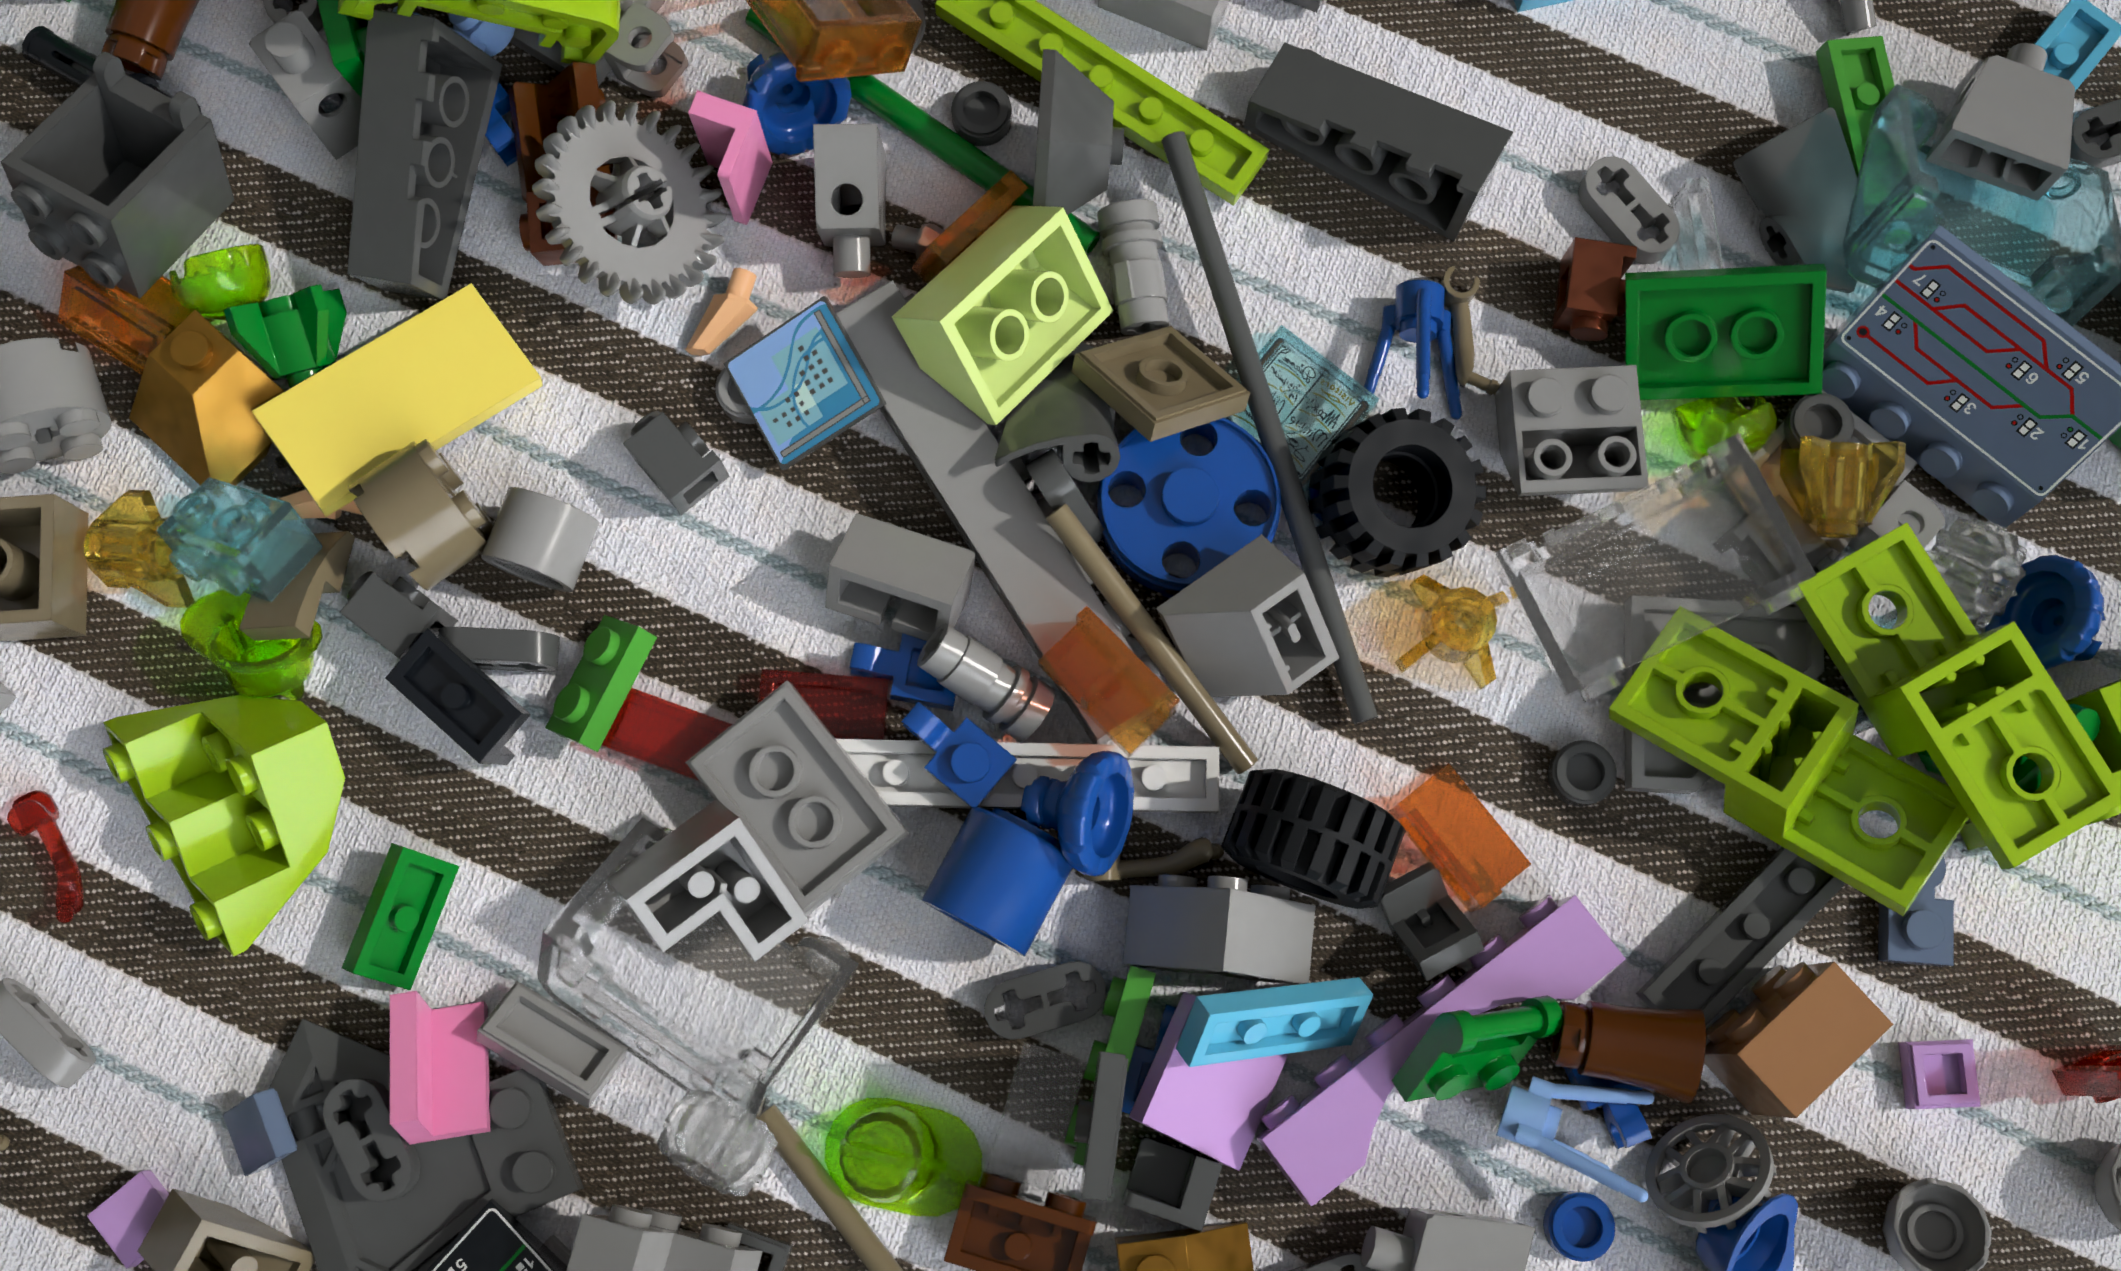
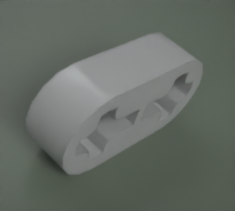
M1615 156L1603 157L1590 166L1581 180L1578 189L1579 201L1584 210L1613 243L1637 247L1634 262L1654 264L1662 260L1677 242L1680 233L1679 220L1674 211L1636 168L1625 159ZM1613 180L1621 187L1617 194L1610 192L1605 196L1601 195L1597 190L1601 182L1608 184ZM1652 225L1656 226L1660 231L1656 240L1649 238L1643 242L1637 236L1641 227L1646 229Z
M4 978L0 981V1034L42 1076L61 1087H72L96 1062V1056L93 1051L32 990L14 979Z

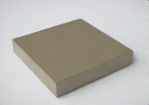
M1172 326L1076 353L1071 371L1150 442L1246 410L1250 392Z

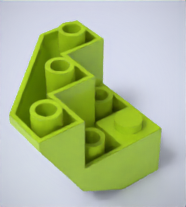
M244 695L119 716L103 722L112 744L103 748L106 763L119 784L126 781L129 784L150 822V825L146 826V832L156 854L163 862L171 860L194 903L189 908L200 933L207 941L216 937L233 956L246 951L328 853L345 775L327 722L302 701Z

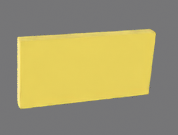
M471 283L252 410V412L317 506L327 517L357 498L356 495L349 491V485L410 443L415 442L418 444L427 439L434 449L438 450L543 386L541 376Z

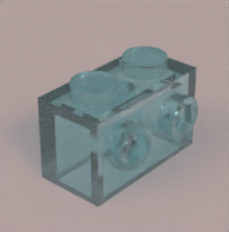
M208 477L194 493L182 498L175 505L172 515L156 530L173 551L168 556L169 560L186 577L196 582H200L205 578L216 582L234 596H240L244 592L272 602L323 547L289 502Z

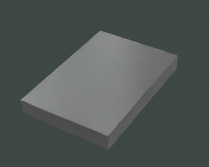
M785 681L685 762L714 800L717 799L741 819L806 916L810 915L909 834L904 825L789 681Z

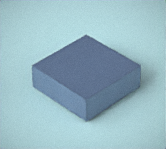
M274 1088L255 1093L222 1114L245 1177L265 1170L297 1151L294 1136L277 1091Z

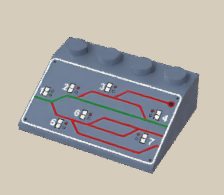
M1941 225L1841 324L1824 345L1822 389L1827 394L1841 399L1850 411L1915 460L1928 474L1940 481L2001 531L2040 503L2121 427V364Z

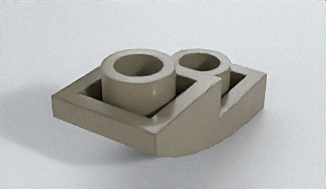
M349 531L292 536L273 556L263 571L249 599L239 630L254 641L310 638L321 595L325 593H340L355 536Z

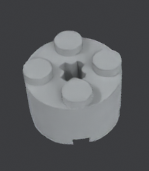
M31 338L0 344V473L15 474L24 472L34 467L37 461L64 456L67 460H83L91 458L103 450L101 438L108 433L112 422L90 351L86 346L75 342L77 352L62 350L57 338Z

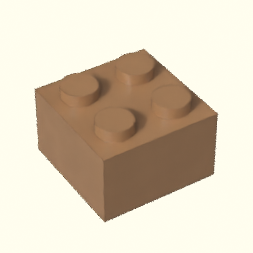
M1801 962L1787 969L1782 965H1778L1755 983L1751 991L1757 997L1740 1013L1735 1009L1726 1012L1707 1029L1706 1037L1710 1042L1705 1048L1704 1064L1751 1115L1797 1118L1894 1024L1835 962L1811 965Z

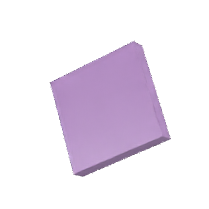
M1183 992L1129 1118L1225 1166L1240 1171L1288 1054L1189 1067L1176 1050L1196 996Z

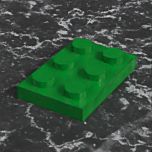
M1825 264L1625 273V365L1637 366L1640 400L1822 394L1827 280Z

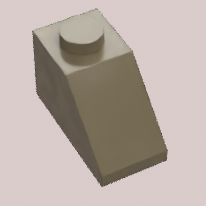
M173 1188L138 1249V1253L154 1271H310L315 1262L311 1247L232 1206Z

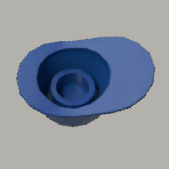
M1781 1193L1770 1198L1768 1201L1761 1200L1750 1212L1735 1220V1228L1728 1230L1726 1225L1707 1228V1233L1699 1232L1695 1251L1702 1264L1709 1271H1793L1794 1228L1798 1213V1203L1795 1197L1791 1194ZM1733 1196L1732 1203H1736L1742 1197ZM1719 1199L1710 1200L1708 1213L1721 1210Z

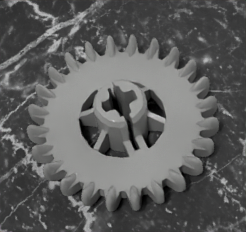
M608 100L600 105L596 113L592 105H585L577 111L575 117L567 116L558 122L557 132L550 134L543 141V148L546 154L535 160V169L544 178L532 185L533 193L547 203L536 210V215L539 220L552 223L553 229L545 235V238L549 244H562L565 249L560 256V261L564 266L575 262L580 265L578 278L582 283L587 284L595 277L598 278L600 293L606 297L613 295L619 289L621 298L629 304L637 302L641 297L647 303L653 305L662 301L665 296L676 299L685 293L687 287H694L702 282L704 274L701 271L709 269L717 262L716 256L705 253L703 250H713L725 240L722 235L712 234L707 228L714 227L723 222L727 217L726 213H714L706 209V205L719 198L723 190L719 188L710 190L700 186V182L713 171L714 166L707 165L697 168L690 166L689 162L694 153L699 149L700 144L693 143L678 150L674 145L676 137L681 131V125H674L661 135L657 133V122L661 116L660 111L651 112L638 124L636 119L638 104L636 102H632L622 108L617 117L615 115L616 103L612 100ZM620 163V176L616 177L597 171V168L605 164ZM590 186L599 191L596 197V206L593 207L590 202ZM654 192V195L648 198L647 200L641 202L638 201V199L642 198L643 196ZM633 200L613 214L601 218L600 215L608 212L623 201ZM604 228L615 235L622 236V243L609 235ZM645 228L658 238V241L652 246L637 247L641 231Z

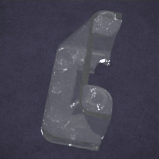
M1740 433L1707 449L1709 455L1693 462L1689 467L1685 463L1675 468L1671 475L1556 531L1552 528L1542 533L1540 545L1538 546L1535 541L1528 543L1526 538H1523L1495 552L1493 567L1566 696L1579 692L1584 703L1619 687L1620 683L1615 675L1759 605H1762L1766 614L1770 615L1805 597L1799 586L1815 577L1816 573Z
M642 817L543 930L537 971L538 980L544 990L567 1010L626 1046L627 1051L725 1119L740 1126L750 1127L773 1098L853 979L859 963L850 958L847 950L839 942L827 936H819L818 938L812 936L803 937L795 947L783 940L755 962L732 940L715 914L665 952H662L643 931L607 881V878L673 831L666 827L658 828Z

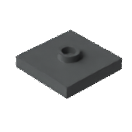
M1098 1052L1092 1101L1079 1099L1074 1142L1086 1143L1080 1187L1081 1197L1085 1199L1107 1201V1198H1111L1129 1060L1125 1058L1126 1055Z

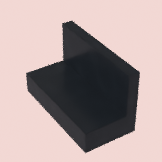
M427 628L385 679L479 764L508 765L515 755L505 744L531 714L439 631Z

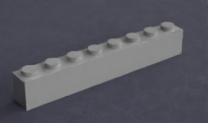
M892 280L836 313L887 403L880 408V411L968 549L977 552L975 560L1092 743L1105 744L1161 708L1164 698L1159 690L1166 687L1164 679L1147 654L1140 658L1136 657L1125 640V637L1131 634V632L1109 603L1103 606L1091 587L1093 581L1074 556L1069 553L1059 536L1045 519L1053 509L1045 497L1036 501L1023 481L1028 479L1030 475L1021 457L996 467L995 456L999 443L990 430L997 425L987 424L920 369L892 319V316L915 295L912 293L904 298Z

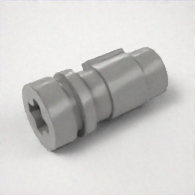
M1132 199L1112 203L1101 208L1097 212L1099 233L1104 238L1101 241L1103 255L1110 259L1111 269L1109 274L1121 333L1124 335H1140L1168 327L1169 319L1166 306L1168 298L1163 266L1158 255V249L1162 247L1163 241L1161 232L1157 230L1160 226L1157 204L1151 200Z
M947 623L941 625L931 635L917 660V666L935 677L939 684L969 704H975L983 710V718L993 725L999 724V728L1019 742L1031 736L1041 725L1054 701L1055 690L1036 676L1030 677V672L1019 665L1011 668L1003 662L1001 657L969 635L964 636Z

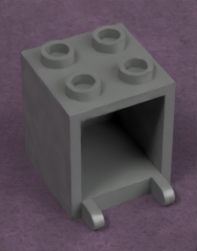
M102 52L94 62V74L1 161V164L13 190L11 197L21 209L30 229L28 236L31 242L43 254L54 260L65 258L83 268L98 284L109 289L117 286L140 299L231 205L234 197L212 121L200 114L196 99L182 91L176 93L171 99L126 75L120 58L109 52Z

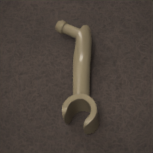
M1455 266L1449 267L1439 284L1445 288L1444 306L1451 310L1456 377L1463 388L1468 383L1486 391L1489 395H1495L1500 386L1498 381L1490 380L1472 372L1475 352L1469 303L1479 289L1480 280L1476 276L1467 292H1457L1451 287L1449 281Z
M1201 837L1164 857L1120 860L1119 854L1112 867L1104 875L1094 877L1083 874L1086 880L1094 882H1119L1125 878L1157 877L1162 874L1179 875L1208 862L1210 859H1220L1224 854V850L1220 844L1211 843L1207 838Z

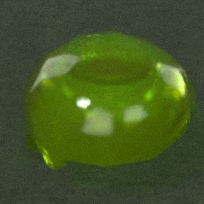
M260 244L238 245L187 258L184 262V278H178L175 270L169 272L172 294L189 314L196 310L204 318L217 321H226L223 310L228 307L265 301L271 289L269 264L264 247Z
M1755 396V405L1751 410L1746 409L1737 397L1699 399L1680 405L1670 411L1675 433L1683 452L1689 458L1707 465H1728L1751 458L1771 439L1776 430L1777 418L1773 406L1769 402L1766 403L1763 396Z

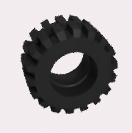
M1405 408L1391 409L1382 415L1378 413L1344 431L1331 441L1333 443L1332 446L1322 451L1316 462L1323 468L1311 474L1309 488L1318 490V496L1309 500L1308 503L1311 514L1320 513L1323 524L1316 527L1320 539L1328 536L1333 539L1335 544L1329 551L1338 560L1351 556L1353 559L1350 568L1358 572L1364 573L1374 569V574L1378 577H1389L1398 573L1401 576L1452 557V551L1463 548L1472 538L1466 530L1479 526L1483 515L1482 512L1474 508L1475 504L1486 500V486L1476 485L1475 476L1484 471L1480 459L1471 462L1466 451L1473 447L1465 435L1455 439L1451 435L1455 425L1445 418L1430 423L1431 412L1417 409L1407 414ZM1379 461L1390 462L1402 468L1410 476L1416 487L1418 511L1410 528L1390 520L1377 504L1373 491V477Z
M1261 769L1249 772L1221 847L1236 863L1271 881L1327 902L1355 909L1378 907L1406 830L1383 808L1344 789L1293 772L1278 769Z

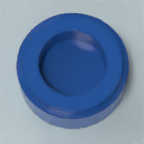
M1580 1191L1566 1192L1553 1199L1545 1211L1543 1219L1545 1237L1550 1246L1560 1255L1575 1261L1587 1262L1601 1257L1612 1245L1615 1236L1614 1218L1608 1206L1598 1197Z

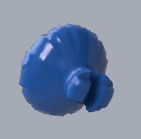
M781 47L782 52L770 56L766 61H764L762 54H759L747 65L748 83L745 86L742 106L757 110L768 149L772 153L791 156L804 153L805 150L810 151L814 149L813 124H841L847 118L852 97L850 81L835 59L830 58L827 53L812 48L807 50L802 47Z
M2058 555L2039 556L2034 560L2016 566L2012 574H2008L1997 585V590L1991 595L1987 608L1988 616H1986L1985 632L2015 621L2046 670L2071 661L2091 660L2103 643L2092 638L2099 632L2102 621H2106L2103 612L2104 597L2100 592V585L2093 573L2078 561Z
M1112 751L1092 753L1078 763L1067 781L1039 776L1033 781L1032 785L1025 786L1021 811L1026 813L1028 822L1036 827L1053 828L1055 831H1058L1060 849L1066 861L1071 867L1084 875L1094 877L1104 875L1122 852L1131 826L1134 800V784L1127 758L1120 753Z

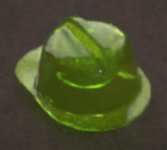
M241 587L218 590L199 598L186 609L180 621L182 638L194 651L218 666L229 685L238 693L251 698H267L282 695L290 700H299L303 697L304 681L308 679L314 666L313 652L318 648L323 638L319 623L314 620L310 638L254 641L239 630L245 609L254 589Z
M866 1098L849 1105L834 1119L826 1137L825 1162L832 1179L847 1197L877 1208L914 1216L938 1217L958 1209L965 1182L968 1179L979 1182L982 1175V1152L974 1132L960 1118L940 1109L891 1098Z

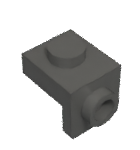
M1427 862L1386 884L1379 903L1391 933L1426 981L1485 950L1478 931L1448 895L1440 872L1433 863Z

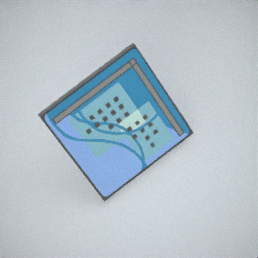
M825 296L723 363L781 470L790 468L887 404L830 301Z

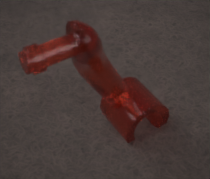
M34 790L14 801L12 809L7 815V821L20 836H26L36 830L39 833L57 875L56 918L62 923H67L83 907L81 873L57 825L56 820L59 818V811L55 801L45 791Z

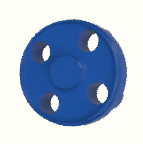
M1226 418L1152 442L1148 441L1141 433L1134 429L1118 445L1120 452L1118 467L1110 476L1099 482L1097 518L1105 529L1103 531V542L1108 552L1119 567L1132 579L1167 598H1171L1261 534L1272 543L1279 524L1281 495L1274 467L1267 453L1257 440L1245 429ZM1198 434L1206 437L1211 442L1213 450L1204 456H1195L1185 451L1180 442L1184 437ZM1128 484L1141 492L1143 500L1133 507L1124 508L1116 505L1111 500L1109 493L1119 485ZM1242 503L1256 504L1264 510L1267 521L1259 526H1248L1237 518L1234 509ZM1181 553L1194 561L1196 572L1187 578H1176L1165 571L1162 561L1171 554Z

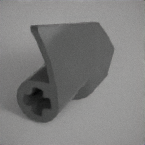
M1829 107L1759 145L1731 164L1758 211L1762 210L1765 218L1759 224V233L1764 248L1770 257L1781 266L1794 265L1796 263H1799V265L1825 264L1827 270L1826 289L1851 293L1856 287L1874 233L1834 108Z
M1081 342L1009 413L995 456L996 467L1033 451L1060 445L1064 468L1071 477L1079 481H1100L1115 471L1120 460V452L1114 430L1115 410L1071 372L1075 354L1096 347Z

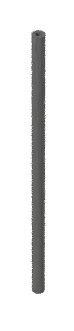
M1173 132L1166 135L1161 141L1241 384L1250 392L1248 405L1262 448L1267 453L1278 479L1281 505L1303 572L1306 575L1339 655V659L1333 663L1353 724H1360L1377 718L1378 714L1185 132Z

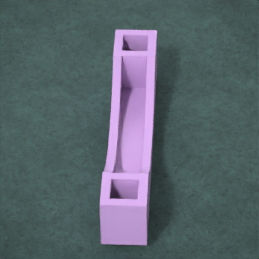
M1547 895L1535 903L1518 918L1525 927L1505 942L1499 934L1483 944L1484 951L1469 958L1470 962L1474 965L1472 969L1455 982L1448 974L1439 978L1416 997L1423 1006L1403 1022L1397 1014L1386 1019L1366 1035L1365 1039L1371 1045L1368 1050L1352 1062L1349 1061L1345 1054L1339 1056L1313 1077L1319 1086L1314 1092L1299 1103L1293 1095H1290L1261 1117L1267 1128L1258 1134L1256 1139L1304 1203L1313 1206L1365 1165L1373 1129L1388 1094L1395 1086L1392 1079L1440 1014L1464 1010L1471 1015H1475L1504 1004L1522 1002L1528 998L1547 995L1556 1001L1575 1000L1626 960L1576 895L1561 899L1558 902H1555L1550 895Z

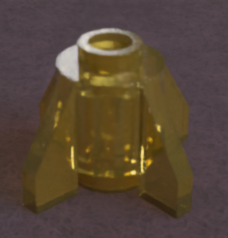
M1803 436L1800 439V448L1781 450L1779 475L1803 518V522L1817 526V536L1826 538L1858 537V527L1873 525L1875 515L1904 471L1906 443L1892 441L1868 443V445L1852 442H1830L1815 436Z
M128 490L90 525L83 544L84 558L89 569L107 587H133L166 607L188 608L195 602L184 574L176 573L183 567L187 557L186 540H192L209 527L211 523L207 513H183L161 518L149 490Z
M1424 574L1415 579L1409 587L1427 611L1421 626L1423 640L1395 662L1401 673L1425 659L1431 653L1441 661L1451 663L1465 661L1463 665L1480 689L1491 684L1496 679L1488 642L1496 630V612L1510 602L1506 594L1501 591L1487 597L1478 590L1467 587L1450 589ZM1462 620L1468 629L1460 628L1455 621Z

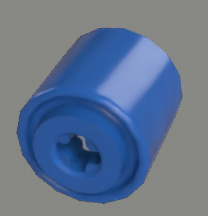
M973 807L925 892L922 901L974 932L1025 957L1073 867L1068 864L1062 854L1059 841L1048 833L999 808L994 807L993 811L990 812L982 808Z

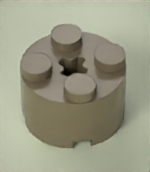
M427 439L418 444L415 442L410 443L348 486L349 491L357 496L354 502L380 540L396 559L399 557L402 559L409 557L416 567L409 575L427 591L480 555L484 550L494 525L484 509L478 503L475 504L464 490L459 493L455 491V489L464 484L463 480L442 453L438 454Z

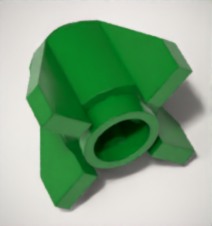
M321 284L314 285L290 295L269 299L260 303L228 307L223 310L231 335L271 374L273 380L287 378L290 388L337 362L347 313L340 289L323 291Z

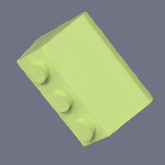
M1012 206L892 316V319L920 369L987 424L997 425L1114 310L1064 208Z

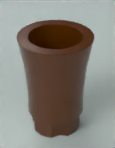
M116 0L105 29L108 37L101 53L109 52L120 58L126 72L131 74H147L155 80L161 81L167 61L174 59L182 35L200 0Z
M1590 1000L1586 1005L1560 1001L1559 1005L1563 1014L1562 1028L1559 1033L1551 1038L1550 1053L1551 1062L1554 1065L1577 1069L1579 1075L1612 1080L1651 1090L1686 1104H1690L1693 1101L1702 1076L1706 1048V1025L1701 1009H1653L1619 1006Z

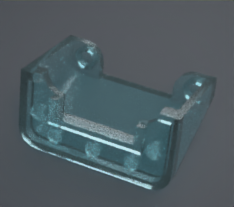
M1896 84L1877 106L1870 121L1843 240L1844 265L1849 276L1861 283L1878 288L1941 225L2073 327L2121 283V226L2108 172L2086 162L2070 158L2068 170L2036 201L1929 163L1925 160L1931 147L1925 145V143L1931 138L1937 128V109L1933 101L1926 96Z

